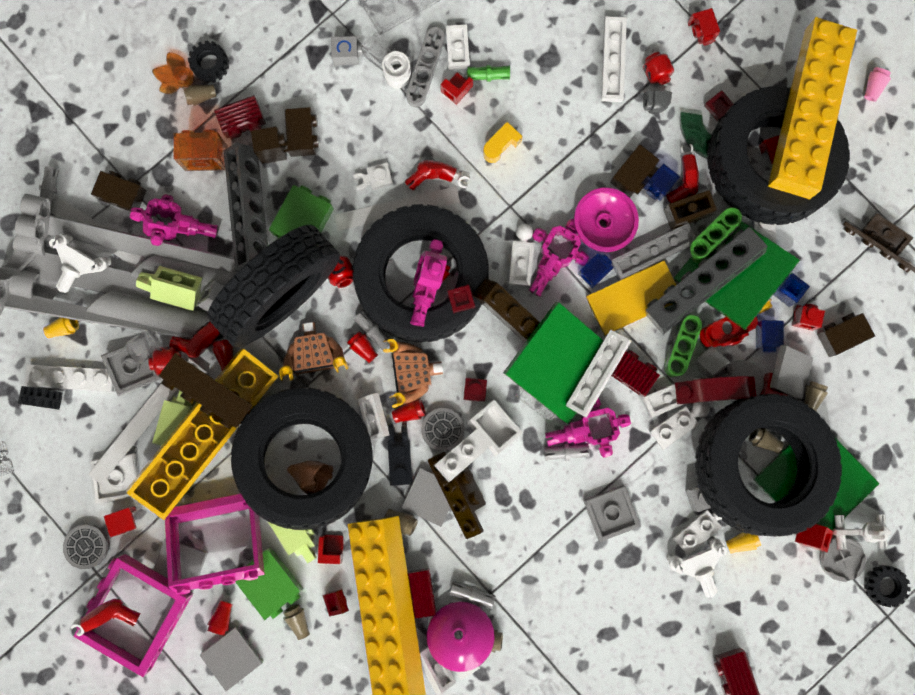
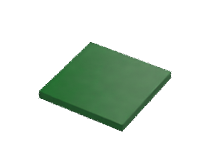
M728 218L725 220L729 224H734L737 222V220L734 218ZM741 221L738 231H745L750 226ZM753 228L751 229L767 245L766 253L705 301L744 330L747 329L800 261ZM713 233L710 235V237L713 239H719L721 238V235L719 233ZM732 237L725 243L726 245L733 240ZM697 248L695 251L698 255L706 252L703 248ZM735 249L733 251L738 256L745 253L742 249ZM690 257L676 274L674 281L680 283L682 276L689 271L694 272L698 268V264L693 262ZM723 262L716 264V267L721 270L728 267ZM701 276L698 279L701 283L710 282V278L707 276Z
M555 302L504 370L503 374L563 422L569 424L577 412L568 408L566 404L604 340L562 304Z
M837 439L842 464L841 484L839 492L836 494L837 497L829 508L830 510L816 523L831 530L835 528L834 515H844L845 518L880 484ZM788 445L753 479L774 502L786 496L795 482L797 463L791 446Z

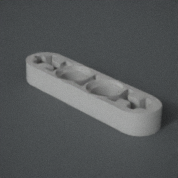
M432 27L426 32L409 83L406 97L409 105L412 107H420L424 104L442 52L445 35L442 29L438 27ZM435 34H437L439 36V39L436 40L434 45L435 48L431 47V37H434ZM426 53H432L435 59L432 62H426L423 60V56ZM420 72L428 74L429 77L425 82L417 80L416 77ZM418 86L420 87L419 96L421 98H417L416 101H414L411 95L416 94Z

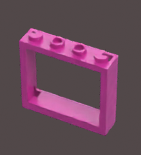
M241 494L177 506L165 518L168 587L175 593L187 594L192 589L206 590L211 589L213 585H231L236 580H255L258 576L265 575L259 515L248 506ZM249 509L254 565L182 579L178 523Z
M124 554L114 558L109 564L108 570L110 571L107 577H104L97 586L99 591L96 597L93 596L88 602L86 614L103 604L121 569L175 599L143 660L91 630L88 632L84 631L81 636H77L76 634L80 628L76 627L77 631L73 637L144 677L152 670L194 593H175L168 587V578Z

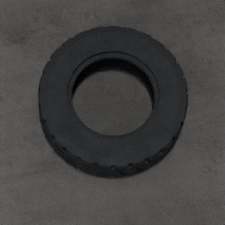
M769 86L759 90L756 89L736 101L715 126L707 151L709 174L717 192L724 198L723 200L730 207L738 209L742 216L769 225L794 223L816 212L839 192L838 190L841 189L849 169V143L845 130L838 119L822 189L811 199L768 187L769 181L761 177L753 168L747 153L749 134L751 131L761 127L782 128L791 87L788 88L787 86Z
M414 204L409 207L403 206L397 208L394 212L390 211L383 215V218L375 221L371 228L365 232L355 252L356 256L353 261L352 273L353 283L362 307L372 321L381 329L402 340L422 343L427 341L433 342L442 338L445 339L459 332L470 323L482 305L475 297H473L475 308L453 313L448 297L442 303L428 308L424 327L412 325L410 321L412 320L414 308L401 304L390 294L386 286L385 273L390 258L400 247L413 241H432L435 239L442 241L443 247L449 251L457 264L459 274L454 289L469 285L473 295L486 278L489 279L487 253L480 237L476 234L477 232L458 214L455 215L448 209H441L438 206L429 204L427 206H423V204Z
M303 225L288 232L253 257L229 280L218 293L208 310L209 321L233 347L240 348L249 345L278 326L319 289L338 264L340 259L339 252L314 225Z
M293 388V390L286 389L279 391L278 394H272L264 398L263 402L257 403L250 410L251 412L246 414L236 431L234 442L232 443L231 468L240 494L257 515L271 524L282 528L311 530L335 522L356 505L369 481L373 462V450L366 425L361 420L360 415L347 402L337 398L332 393L322 392L321 389ZM297 424L314 425L328 432L336 441L341 455L340 468L333 481L324 489L308 495H295L281 490L270 480L265 470V455L272 439L280 431Z
M762 394L725 406L704 427L705 430L701 433L695 455L697 482L706 503L711 506L710 509L730 527H735L736 530L751 535L789 536L811 528L830 510L829 508L833 505L841 484L842 464L840 450L828 424L813 408H809L807 404L786 395ZM758 428L769 429L781 435L791 446L796 458L797 473L795 482L786 496L774 503L764 502L751 494L744 485L739 473L738 457L741 446L745 439Z

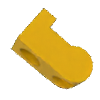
M506 122L484 145V159L489 163L498 162L502 153L511 144L516 148L522 142L523 136Z

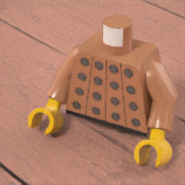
M315 322L302 324L304 336L295 337L294 342L289 345L284 357L283 366L279 370L281 381H283L285 375H289L290 381L294 379L293 371L299 375L335 368L338 373V368L341 365H344L346 370L349 366L345 360L343 349L336 340L325 333L317 334Z
M394 339L383 341L390 344V349H383V352H394L391 354L397 393L389 396V398H396L397 404L392 405V407L396 408L402 404L418 400L428 392L429 386L432 385L431 376L443 374L442 361L429 363L428 355L421 348L410 343L396 342Z

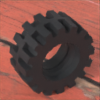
M205 41V44L199 42L198 47L194 45L192 47L194 51L189 52L190 58H188V62L195 76L206 83L210 81L215 83L216 79H223L222 75L226 76V69H229V59L222 47L213 41L211 43ZM208 55L216 56L217 63L215 66L209 69L201 67V61L204 57Z
M21 386L18 404L60 410L63 393Z
M879 565V567L872 568L873 571L867 573L869 577H865L864 581L867 584L864 585V589H867L866 594L871 597L870 599L873 602L885 607H898V604L905 602L904 598L908 599L907 591H911V587H908L907 584H910V581L906 579V574L898 568ZM885 577H891L894 581L895 587L890 595H883L880 591V582Z

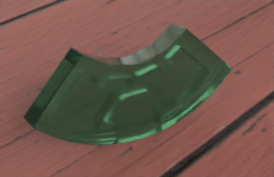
M681 112L679 122L684 140L689 147L690 144L693 145L695 153L707 159L711 134L704 127L702 115Z

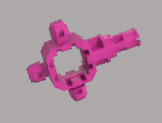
M164 194L161 199L154 198L148 201L146 210L138 207L131 209L130 218L138 222L143 221V232L146 236L151 237L150 242L155 246H160L164 240L171 241L175 239L178 233L185 234L188 237L189 235L196 236L197 233L208 237H216L218 225L201 223L199 219L193 218V215H183L181 213L182 208L177 203H174L173 196ZM157 214L163 218L171 217L172 223H168V225H164V222L159 221L154 223L152 217H156Z
M570 219L565 227H553L549 234L541 228H536L533 233V239L538 243L543 242L544 244L541 248L542 259L537 266L539 268L536 272L538 275L528 289L532 294L535 289H538L535 295L541 297L547 283L557 276L561 268L569 266L572 259L575 260L576 264L585 266L590 258L585 252L577 251L581 241L580 237L576 235L574 219ZM555 235L562 236L574 245L567 259H561L548 250Z
M432 240L428 248L429 251L425 250L422 252L418 260L413 282L415 288L412 297L414 298L413 304H415L412 320L410 321L412 325L424 327L427 310L431 307V303L434 302L436 291L441 286L447 263V256L439 254L442 253L443 249L442 241Z
M598 398L587 418L582 416L579 421L570 422L569 425L564 426V429L546 432V439L552 437V440L546 442L548 447L563 442L599 444L600 455L603 458L609 457L613 454L612 445H609V442L618 438L620 434L619 426L624 428L631 424L630 416L623 414L618 415V418H616L613 410L609 408L600 409L601 402ZM606 414L609 418L612 435L593 439L588 425V418Z

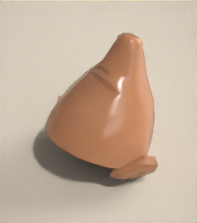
M304 461L290 465L287 468V472L307 495L324 489L328 480L332 479V472L334 471L332 465L319 461Z

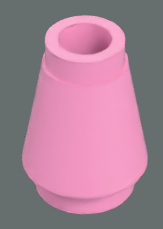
M875 67L873 72L869 73L864 98L876 102L891 80V72Z

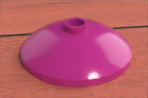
M598 188L592 190L576 206L574 226L577 235L584 244L596 251H618L632 241L638 230L639 216L633 201L617 189ZM600 220L606 222L605 227L600 225Z
M468 602L450 603L438 610L429 623L427 630L428 648L433 658L444 668L455 672L470 671L479 667L489 657L494 645V628L487 614L478 606ZM457 631L463 632V637L461 639L455 638V633Z

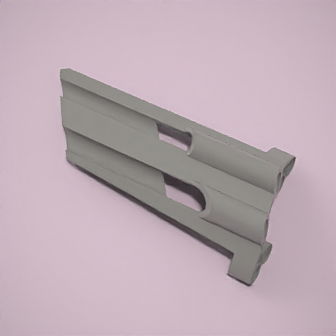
M24 194L20 204L22 214L19 215L15 223L14 252L7 265L0 268V315L4 308L190 339L210 322L208 312L197 306V304L192 311L150 299L151 292L136 287L137 277L141 272L155 274L158 267L162 266L201 277L202 293L203 288L213 281H217L225 286L237 273L235 261L232 257L164 241L160 246H155L151 244L150 238L53 216L51 215L50 199ZM58 234H70L73 237V241L69 245L92 259L98 257L109 258L117 251L148 257L133 272L107 266L103 271L87 273L79 278H75L71 288L78 287L104 293L103 296L88 308L53 300L55 295L61 292L56 285L63 273L61 270L63 264L56 248L51 247L49 241Z

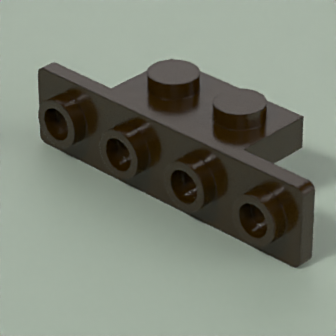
M875 212L863 229L843 218L841 222L844 225L843 229L852 236L858 234L863 238L861 242L870 248L876 246L881 250L879 253L888 260L893 258L899 262L898 266L906 272L911 270L915 273V265L900 255L913 239V236L877 212Z
M441 452L428 459V463L465 538H472L484 532L475 511L486 505V502L468 466L450 482L445 479L434 466L446 456L445 452Z

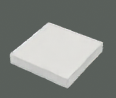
M136 453L126 454L102 485L92 478L95 504L132 498L126 493V489L138 476ZM100 459L90 460L91 470Z

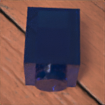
M663 163L645 185L644 189L647 190L646 193L652 199L661 201L680 176Z
M598 252L578 272V275L593 289L614 267L611 265L612 261L605 254L601 255Z
M791 273L774 293V296L790 307L799 302L810 286L794 273Z
M761 320L756 326V349H763L764 353H775L776 349L780 348V345H784V321Z

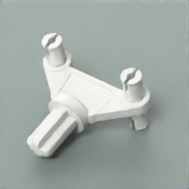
M58 234L49 241V245L56 248L63 264L61 267L63 273L56 285L59 291L67 293L75 278H79L83 274L103 271L111 264L110 258L107 259L108 257L92 259L69 245L73 241V237L70 234Z
M875 514L876 522H868L863 525L862 529H845L844 515H834L836 529H833V535H836V549H847L845 535H862L868 542H878V548H888L887 539L888 535H891L892 532L886 526L885 514Z
M712 536L707 540L710 548L684 559L675 556L673 553H670L671 556L667 555V561L671 569L680 574L684 573L695 577V580L700 581L706 597L715 596L717 589L712 578L714 575L713 569L720 556H724L728 552L725 544L720 539Z

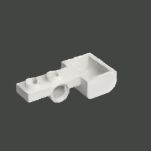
M495 400L467 422L474 432L434 465L448 482L454 479L488 448L497 456L523 433Z

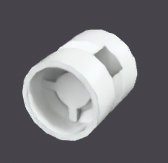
M393 51L388 53L382 62L386 83L393 88H403L411 80L410 61L402 52Z

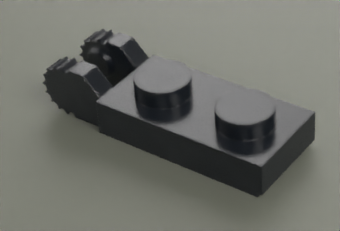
M402 423L401 426L403 441H395L394 424H388L390 486L412 485L411 451L407 423Z

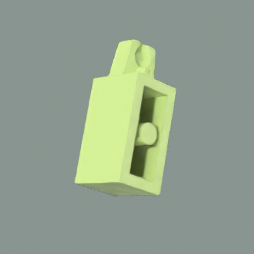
M159 266L155 274L141 272L136 280V287L151 292L150 299L193 311L200 298L202 278Z
M180 390L178 396L173 397L172 402L164 400L152 443L162 446L193 408V402L191 404L180 397L182 394Z
M268 522L288 555L294 552L297 556L302 554L307 563L317 558L312 549L315 546L313 542L314 537L312 536L315 534L313 529L292 530Z

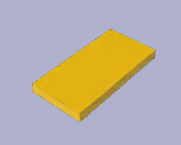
M664 260L586 296V299L605 336L610 330L616 331L647 317L646 306L655 298L659 300L664 296V291L671 285L676 286V283ZM668 303V304H666V305L664 306V308H666V307H668V306H670V305H673V304H672V303Z

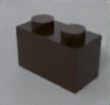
M311 107L285 109L287 151L291 157L316 155V148H319L318 135H315L314 127H318L317 115L313 114Z
M277 126L250 131L254 153L262 164L287 160V139H285L284 133L279 132Z
M639 144L613 176L610 183L629 198L634 193L638 195L645 187L643 181L647 177L651 179L659 168L656 165L660 159Z
M110 170L108 173L100 171L91 192L93 197L129 212L134 207L140 208L147 192L141 187V182L129 178L128 181L121 179L122 176Z
M710 190L668 204L663 211L670 229L673 230L687 223L690 224L710 217L717 211Z
M852 312L841 318L843 322L837 325L835 322H832L822 327L824 331L818 333L817 336L828 357L836 356L875 337L864 313L855 315Z

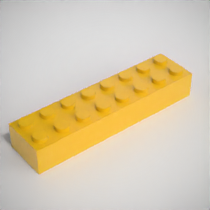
M815 17L805 29L768 187L807 199H811L821 191L856 39V29Z
M240 348L215 380L250 403L252 409L278 378V375L244 348ZM199 403L193 406L126 489L128 495L163 520H165L236 430L233 426L231 429H228L219 423L221 418L214 413L210 417L201 411L200 407L202 405Z
M399 516L349 523L347 525L372 695H426Z

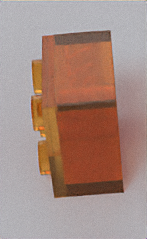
M183 130L181 133H174L173 159L185 171L225 170L223 150L227 149L228 145L219 133L214 130H203V133Z

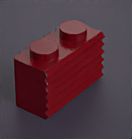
M255 95L214 110L221 131L226 138L236 139L242 136V132L259 130L262 128V125L266 124Z
M631 350L625 351L611 376L639 396L645 397L660 374L656 372L657 368L648 362L644 364L638 360L639 356Z
M430 568L408 571L414 619L435 616L436 606Z
M739 647L715 655L716 662L714 667L717 675L722 676L724 684L721 685L724 695H760L745 650Z

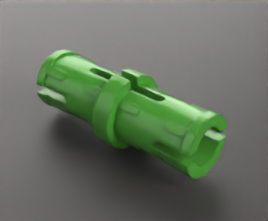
M486 64L483 67H467V79L471 77L473 80H486L487 82L496 79L510 80V65L491 66V64Z

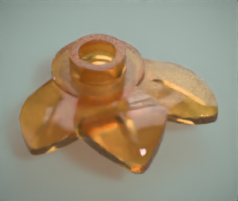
M168 52L166 56L167 65L152 70L156 79L162 83L159 91L165 94H173L180 87L186 88L194 80V74L186 67L185 60L175 53ZM183 75H187L185 80H180Z

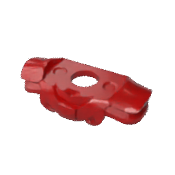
M757 316L746 330L727 317L721 318L708 324L700 331V340L706 347L737 345L742 342L744 337L749 335V331L756 328L758 325ZM726 321L732 325V331L729 334L724 333L722 329L723 323Z

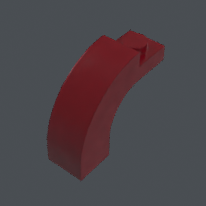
M754 376L719 377L675 382L677 404L741 400L756 396Z

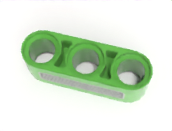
M727 208L692 242L690 256L693 262L699 264L706 257L710 259L715 254L716 249L726 243L740 229L742 215L738 209ZM728 218H734L737 220V222L734 224H729L725 220ZM713 233H719L721 235V238L713 239L710 237V235ZM697 248L706 250L702 255H698L694 251Z
M695 315L685 317L677 326L664 364V371L670 377L683 375L688 369L702 328L700 318ZM686 321H691L694 324L693 331L686 329ZM679 341H684L687 344L686 352H682L678 348ZM673 361L680 364V371L678 373L671 369Z

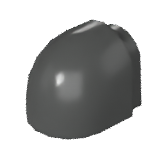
M649 90L643 93L644 110L650 114L662 113L671 103L672 92Z

